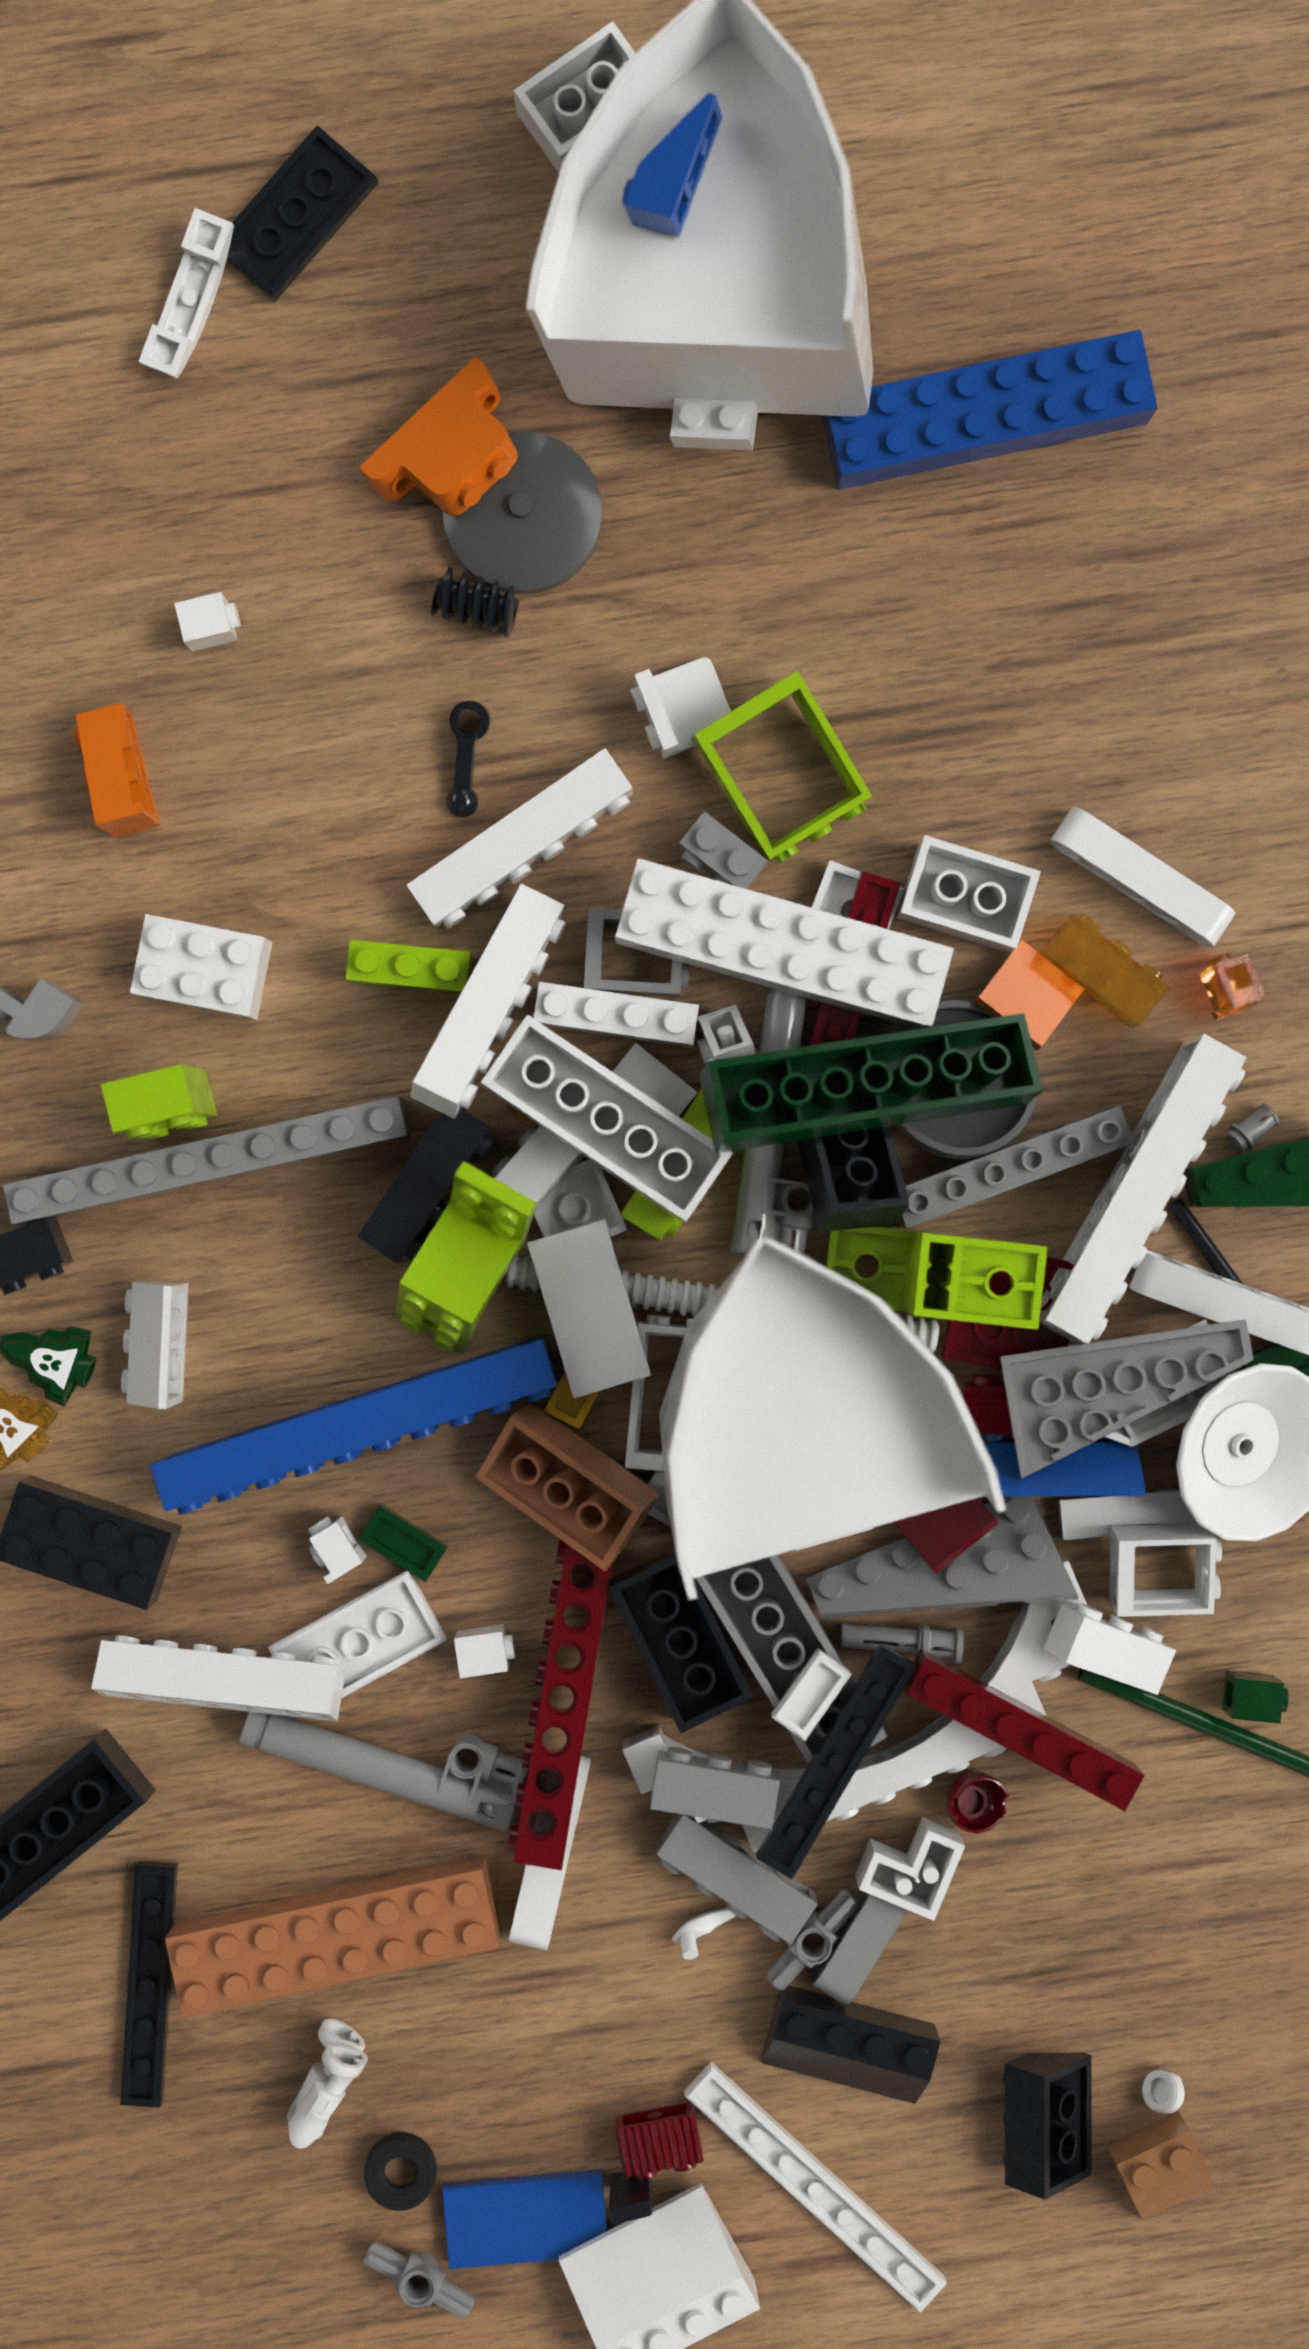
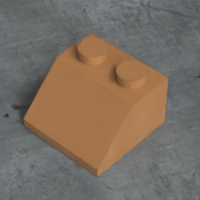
M1179 2111L1107 2144L1142 2220L1214 2187L1207 2166Z

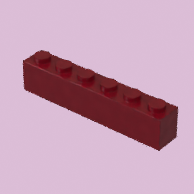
M920 1649L914 1660L917 1667L904 1688L907 1695L1126 1812L1145 1776L1135 1763L933 1654Z

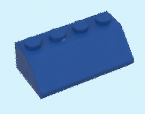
M980 1434L995 1467L1002 1496H1145V1483L1137 1445L1129 1447L1103 1437L1020 1480L1014 1439L1004 1438V1435Z

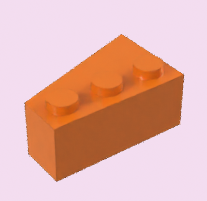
M118 703L75 714L77 727L73 728L77 747L83 755L85 766L83 767V773L89 788L95 825L114 838L160 826L131 710L123 703Z

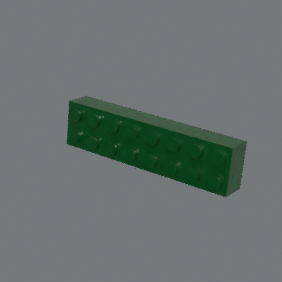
M1024 1013L707 1061L699 1074L715 1154L1024 1105L1043 1092Z

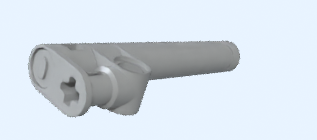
M768 987L770 992L766 999L759 1053L800 1047L807 1000H805V997ZM786 1143L744 1150L730 1251L748 1254L756 1243L764 1238L772 1239L790 1248L792 1231L794 1230L792 1250L810 1259V1256L804 1254L807 1231L812 1229L814 1210L807 1184L781 1179ZM796 1188L804 1190L809 1197L807 1207L800 1212L793 1211L787 1204L788 1194Z
M249 1712L239 1740L241 1745L250 1748L257 1747L259 1751L505 1833L514 1811L518 1783L523 1784L528 1769L521 1767V1758L500 1752L498 1746L486 1743L480 1736L471 1733L463 1734L455 1740L445 1769L282 1715ZM464 1748L472 1749L478 1755V1760L472 1764L464 1763L458 1757L457 1752Z

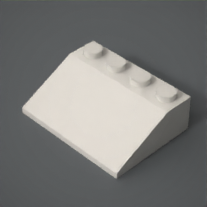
M702 2183L654 2206L650 2216L625 2221L558 2256L561 2268L596 2349H684L760 2309L755 2279Z

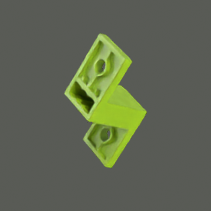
M463 1161L454 1176L450 1202L399 1282L395 1316L400 1318L399 1323L413 1333L419 1334L422 1331L435 1338L434 1344L448 1353L454 1354L457 1351L464 1355L472 1343L479 1317L526 1241L537 1202Z
M868 1227L829 1231L826 1267L881 1298L890 1309L903 1310L913 1316L1038 1330L1047 1246L883 1227ZM864 1254L872 1255L878 1264L875 1274L867 1278L861 1277L855 1269L857 1259ZM997 1271L1006 1272L1011 1279V1287L1003 1295H995L989 1288V1279Z

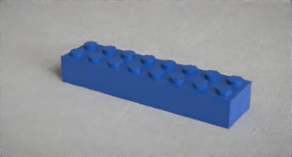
M1140 329L872 386L867 414L856 417L822 415L837 489L841 490L1147 425L1158 407Z

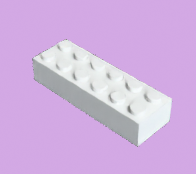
M529 1015L524 1018L481 1081L483 1088L684 1224L733 1154L731 1152L715 1154L711 1138Z

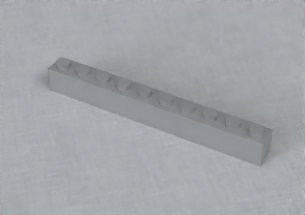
M395 1096L4 1184L3 1188L11 1224H25L45 1217H56L412 1137L404 1099L400 1096Z

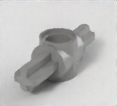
M845 1889L841 1890L820 1914L812 1912L793 1943L789 1944L786 1942L788 1949L766 1974L767 1979L775 1988L781 1991L784 1990L805 1966L813 1968L816 1964L823 1963L828 1959L832 1946L840 1938L837 1931L859 1907V1902L850 1892ZM810 1933H817L823 1937L818 1945L812 1947L802 1942L804 1937Z
M373 2241L364 2256V2263L394 2280L393 2288L399 2291L401 2299L407 2305L415 2308L423 2306L429 2308L432 2303H435L461 2319H465L469 2315L474 2305L475 2297L445 2280L446 2272L439 2268L436 2259L432 2255L424 2252L415 2254L410 2252L405 2257L379 2241ZM420 2275L425 2277L428 2282L417 2284L411 2280V2277Z

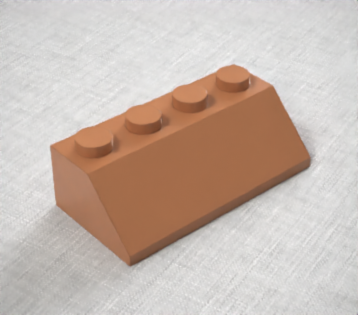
M532 1402L527 1403L511 1415L475 1477L604 1571L610 1567L640 1527L660 1495L659 1492Z

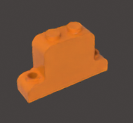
M474 357L359 466V469L373 490L387 501L398 500L409 490L418 488L444 513L450 516H457L464 513L469 507L474 506L492 485L509 473L511 467L517 461L518 452L504 425L491 414L498 406L501 396L487 367Z

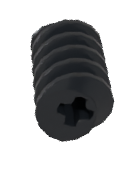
M448 567L443 577L438 581L433 596L431 616H434L441 607V615L444 620H450L456 612L457 622L464 625L472 615V625L475 629L479 630L482 628L487 620V627L490 633L495 634L502 625L504 637L509 638L516 622L519 600L515 599V587L513 585H510L505 594L502 595L500 594L499 581L495 580L490 589L485 590L484 577L479 576L475 584L471 586L469 585L468 572L464 571L457 582L454 581L453 568Z

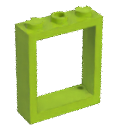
M798 670L697 732L691 738L759 852L768 861L775 857L777 862L781 863L799 851L795 844L808 836L812 842L825 836L833 830L829 823L842 815L846 821L852 819L867 809L863 802L873 797ZM791 695L850 795L774 843H771L712 744Z

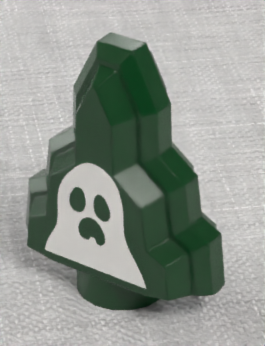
M70 1326L65 1332L48 1329L39 1336L27 1332L0 1335V1353L10 1364L25 1369L30 1383L44 1389L46 1399L63 1407L66 1406L76 1386L87 1387L97 1361L96 1357L87 1354L91 1330Z

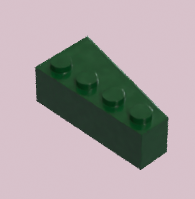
M1309 1135L1186 1167L1183 1175L1187 1177L1185 1187L1190 1206H1309Z

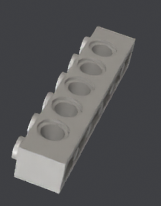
M1121 1106L1106 1108L1005 1146L991 1154L973 1158L905 1184L910 1205L899 1219L901 1227L906 1229L1133 1144L1134 1141Z

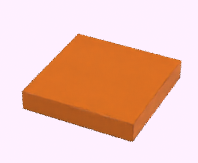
M1021 940L1018 943L1017 949L1009 954L974 1002L994 1018L1024 1013L1032 1048L1038 1051L1083 992L1084 988Z

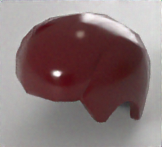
M980 1771L963 1773L953 1781L947 1794L949 1818L958 1828L973 1834L992 1830L1006 1816L1005 1806L1006 1798L1010 1796L1009 1792L993 1775Z

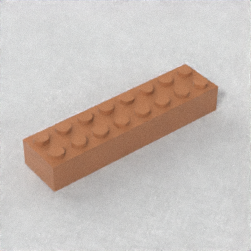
M486 1855L178 1922L173 1925L165 1937V1943L181 2016L185 2018L499 1949L502 1929Z

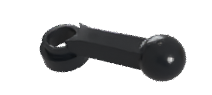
M467 700L457 704L450 714V727L457 740L454 788L448 793L446 804L448 810L459 818L469 817L477 809L478 798L472 790L475 745L477 740L488 732L491 724V717L487 708L482 703L474 700ZM465 709L475 711L480 718V725L473 733L464 731L459 725V716Z

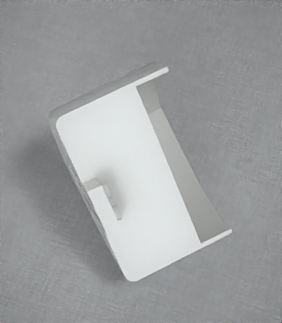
M694 0L621 66L562 163L531 272L526 310L568 399L582 405L673 409L670 438L674 447L753 451L758 412L856 417L867 414L869 409L873 361L867 284L849 166L810 68L751 0ZM707 93L716 95L723 118L680 236L675 237L633 225L622 202L623 191L627 181L634 178L638 164Z
M764 1238L756 1243L688 1325L659 1412L666 1506L677 1559L689 1600L697 1598L693 1578L791 1550H802L872 1530L873 1527L967 1500L986 1495L997 1512L1006 1510L995 1467L952 1375L881 1298L852 1280L772 1239Z

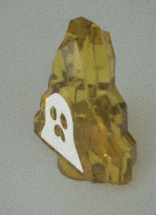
M1 1387L0 1470L2 1471L18 1457H21L28 1463L49 1444L51 1439L44 1432L59 1413L45 1401L34 1403L24 1394L9 1395Z

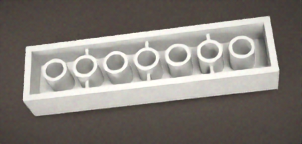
M639 858L636 862L615 936V944L914 1029L933 1026L954 951L952 947Z
M1205 1033L1182 1043L1131 1135L1134 1143L1126 1146L1063 1258V1260L1074 1265L1072 1270L1058 1268L1049 1284L1052 1288L1050 1293L1046 1290L1043 1294L1041 1307L1048 1302L1049 1298L1053 1301L1046 1310L1040 1312L1039 1323L1076 1343L1089 1344L1091 1339L1097 1340L1101 1336L1108 1322V1319L1104 1317L1111 1303L1116 1305L1123 1297L1128 1286L1124 1279L1131 1267L1136 1269L1144 1259L1147 1252V1247L1143 1246L1150 1232L1156 1233L1162 1226L1167 1216V1212L1163 1209L1170 1196L1175 1198L1182 1190L1187 1179L1183 1173L1190 1161L1195 1162L1203 1152L1206 1141L1202 1138L1209 1125L1214 1127L1224 1114L1226 1106L1222 1102L1228 1091H1235L1245 1075V1070L1241 1067L1247 1057Z

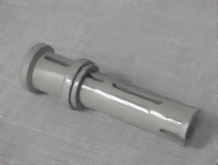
M842 1622L840 1646L841 1649L851 1648L875 1651L879 1643H882L895 1652L916 1654V1656L920 1649H923L938 1658L953 1659L954 1664H961L964 1632L963 1627H956L954 1631L930 1629L928 1624H922V1626H918V1629L915 1630Z

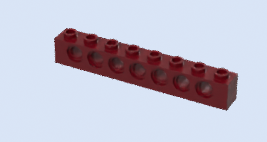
M560 1539L556 1563L563 1564L561 1580L553 1579L549 1598L550 1604H556L554 1621L546 1620L542 1644L550 1645L547 1661L539 1660L535 1685L543 1686L540 1702L532 1701L528 1726L536 1727L533 1743L525 1742L521 1767L529 1768L526 1784L518 1783L514 1808L522 1809L519 1826L511 1825L507 1850L515 1851L514 1863L562 1870L612 1570V1564L604 1571ZM578 1564L590 1566L594 1573L592 1583L584 1588L575 1586L570 1579L572 1568ZM573 1604L582 1606L587 1612L586 1622L578 1628L568 1626L563 1618L565 1609ZM565 1645L576 1647L580 1653L579 1663L572 1668H565L557 1661V1652ZM565 1686L571 1690L574 1699L569 1707L560 1709L551 1703L550 1693L554 1688ZM549 1728H560L566 1734L567 1741L560 1749H550L545 1745L543 1734ZM552 1769L558 1774L560 1782L555 1789L543 1790L538 1786L536 1776L541 1770ZM539 1810L549 1813L553 1820L552 1826L543 1832L534 1830L529 1823L530 1816Z

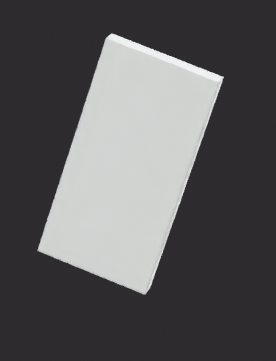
M601 1220L528 1242V1248L573 1399L652 1375L606 1221Z
M405 1570L276 1641L268 1647L271 1655L273 1652L295 1655L296 1661L311 1662V1657L313 1656L336 1660L335 1665H339L345 1672L341 1697L343 1698L445 1642L447 1637L412 1573Z

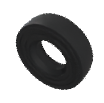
M405 2132L389 2134L380 2139L369 2152L364 2167L365 2185L370 2196L382 2207L394 2211L409 2210L421 2204L431 2193L437 2174L436 2159L430 2146L420 2137ZM404 2157L414 2164L416 2176L412 2182L399 2186L388 2180L385 2174V2166L393 2158Z

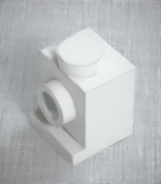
M327 1516L308 1528L311 1534L309 1540L312 1543L309 1547L310 1553L320 1567L326 1566L329 1570L323 1577L327 1584L361 1564L367 1557L342 1516L333 1522Z

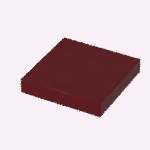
M979 1498L893 1522L935 1574L940 1572L999 1524Z

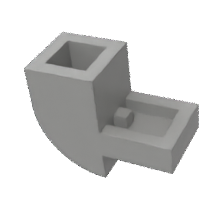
M40 978L25 1002L0 986V1018L9 1022L11 1017L13 1018L4 1032L18 1038L32 1041L52 1039L68 1028L84 1005L54 983Z

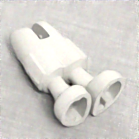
M325 2019L318 2030V2038L326 2048L322 2054V2063L313 2064L301 2090L287 2113L289 2138L292 2145L296 2148H306L315 2140L320 2139L330 2116L346 2095V2088L354 2078L360 2075L368 2061L367 2055L363 2053L365 2048L363 2038L351 2026L336 2019Z

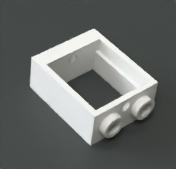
M1198 1523L1111 1526L1109 1601L1117 1617L1214 1614L1215 1599H1220L1221 1596L1220 1579L1218 1575H1215L1216 1562H1220L1222 1559L1220 1538L1215 1537L1212 1532L1201 1527ZM1196 1545L1195 1589L1134 1590L1135 1546Z

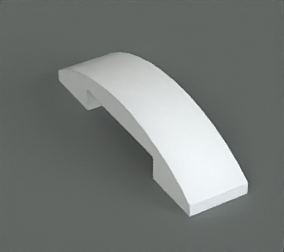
M197 208L194 209L181 244L185 252L158 325L152 324L138 361L140 364L178 379L200 338L215 300L230 248L234 228L233 223Z

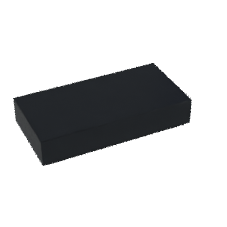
M623 2171L610 2173L609 2212L612 2223L648 2217L652 2214V2177L638 2180L633 2175L629 2178L624 2177Z

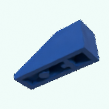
M707 93L638 164L634 178L627 181L623 191L622 202L633 225L675 237L680 236L723 118L716 95Z

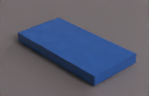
M602 2169L443 2184L449 2269L559 2260L558 2256L608 2231Z

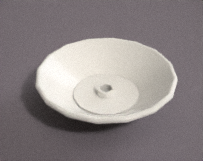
M1259 1363L1227 1375L1201 1398L1183 1429L1176 1462L1181 1498L1198 1525L1224 1540L1257 1542L1286 1531L1309 1511L1308 1376L1292 1366Z

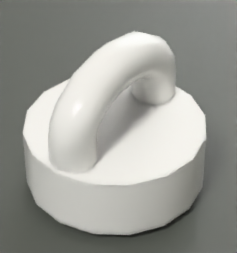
M1154 2070L1147 2075L1143 2082V2098L1151 2110L1169 2114L1177 2111L1183 2104L1185 2092L1179 2075L1165 2070Z

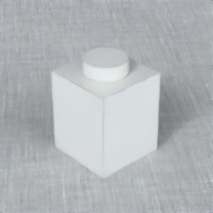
M222 592L174 603L183 642L191 651L238 641L235 631L236 627L241 626L238 610L235 603H229Z
M504 1624L457 1631L454 1637L460 1679L507 1672L510 1666V1659L516 1658L513 1634L506 1635Z

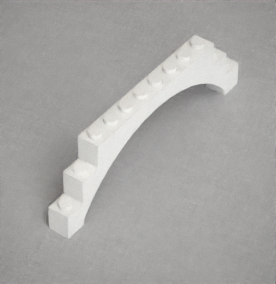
M1062 1554L1059 1556L1078 1594V1599L1064 1601L1063 1598L1044 1599L1038 1603H1025V1601H1022L1019 1613L1006 1641L989 1668L979 1679L1044 1715L1046 1713L1032 1681L1037 1679L1039 1682L1052 1680L1062 1673L1060 1669L1069 1666V1664L1043 1649L1052 1629L1051 1620L1056 1619L1062 1604L1075 1609L1079 1608L1080 1603L1087 1605L1069 1560ZM943 1715L919 1733L891 1748L864 1757L827 1821L834 1818L838 1821L851 1818L859 1812L858 1808L871 1802L874 1805L886 1803L896 1796L895 1792L909 1786L911 1789L924 1787L931 1783L932 1777L944 1771H947L949 1774L959 1772L970 1765V1760L982 1755L985 1758L994 1757L1003 1753L1007 1748ZM660 1725L624 1739L622 1746L623 1753L641 1795L652 1790L658 1750L667 1751L668 1747H680L690 1750L692 1752L691 1756L708 1758V1755L693 1750L664 1735ZM772 1768L773 1770H778L780 1778L773 1824L806 1768ZM695 1817L697 1824L705 1820H707L708 1823H714L718 1821L707 1818ZM742 1825L753 1853L758 1851L770 1829Z

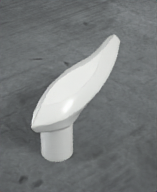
M728 1908L700 1914L683 1924L676 1931L672 1940L680 1942L684 1959H694L698 1956L696 1939L710 1933L714 1928L729 1921L736 1915Z

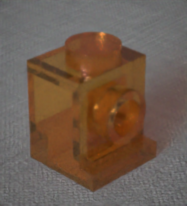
M1230 953L1215 957L1207 962L1209 968L1200 974L1215 1010L1211 1013L1214 1021L1247 1011L1266 998L1248 954L1232 958Z

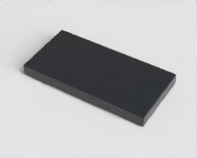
M317 125L232 222L234 228L227 261L276 302L379 184L377 176Z

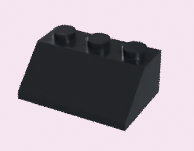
M1027 2053L1005 2063L1003 2075L1005 2086V2112L1003 2116L1005 2126V2152L1003 2156L1005 2185L1046 2200L1092 2175L1091 2055L1086 2053Z

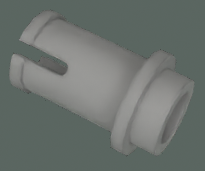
M1263 1103L1240 1124H1232L1230 1132L1226 1134L1227 1139L1239 1152H1244L1246 1149L1250 1151L1255 1148L1254 1143L1280 1123L1279 1117L1274 1112L1265 1121L1261 1122L1260 1120L1272 1110L1270 1106Z

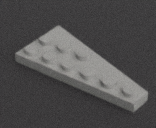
M1246 1319L1001 1356L999 1359L1020 1480L1253 1361Z
M1032 1496L1003 1497L1006 1510L997 1512L991 1503L986 1504V1508L997 1519L999 1524L937 1574L934 1573L905 1537L806 1578L822 1619L871 1615L873 1612L886 1611L906 1613L912 1612V1609L925 1608L945 1610L998 1606L999 1603L1018 1601L1038 1603L1044 1599L1063 1598V1601L1077 1600L1078 1594Z

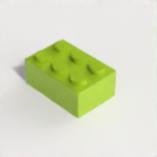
M178 1064L100 1084L112 1132L126 1134L127 1139L136 1138L137 1140L145 1139L146 1141L164 1138L169 1136L168 1129L176 1128V1130L184 1129L185 1131L203 1128L208 1126L207 1119L218 1116L207 1072L204 1069Z

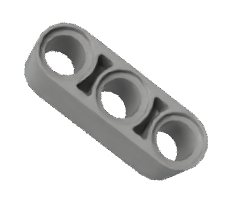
M863 1891L857 1899L859 1907L837 1931L840 1938L832 1946L830 1956L823 1963L817 1964L810 1980L812 1986L845 2006L849 2005L856 1996L901 1923L906 1910Z

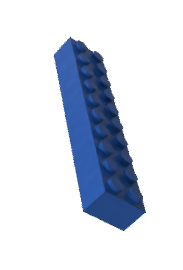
M542 1335L167 1455L151 1464L150 1467L164 1511L167 1512L177 1508L179 1515L202 1508L203 1504L210 1502V1497L216 1496L218 1502L226 1501L242 1495L241 1492L248 1490V1485L254 1483L257 1490L278 1484L281 1479L287 1477L286 1473L294 1471L295 1477H300L318 1471L319 1467L325 1465L324 1461L333 1459L334 1465L358 1458V1455L363 1453L362 1449L369 1446L372 1447L373 1452L391 1448L397 1445L396 1442L401 1441L400 1436L410 1434L412 1440L419 1439L435 1433V1430L439 1429L438 1424L449 1421L451 1428L469 1423L474 1420L478 1411L488 1409L489 1414L493 1415L513 1408V1405L516 1404L515 1400L527 1396L529 1403L547 1398L552 1395L551 1393L554 1392L553 1387L557 1386L560 1379L546 1335Z

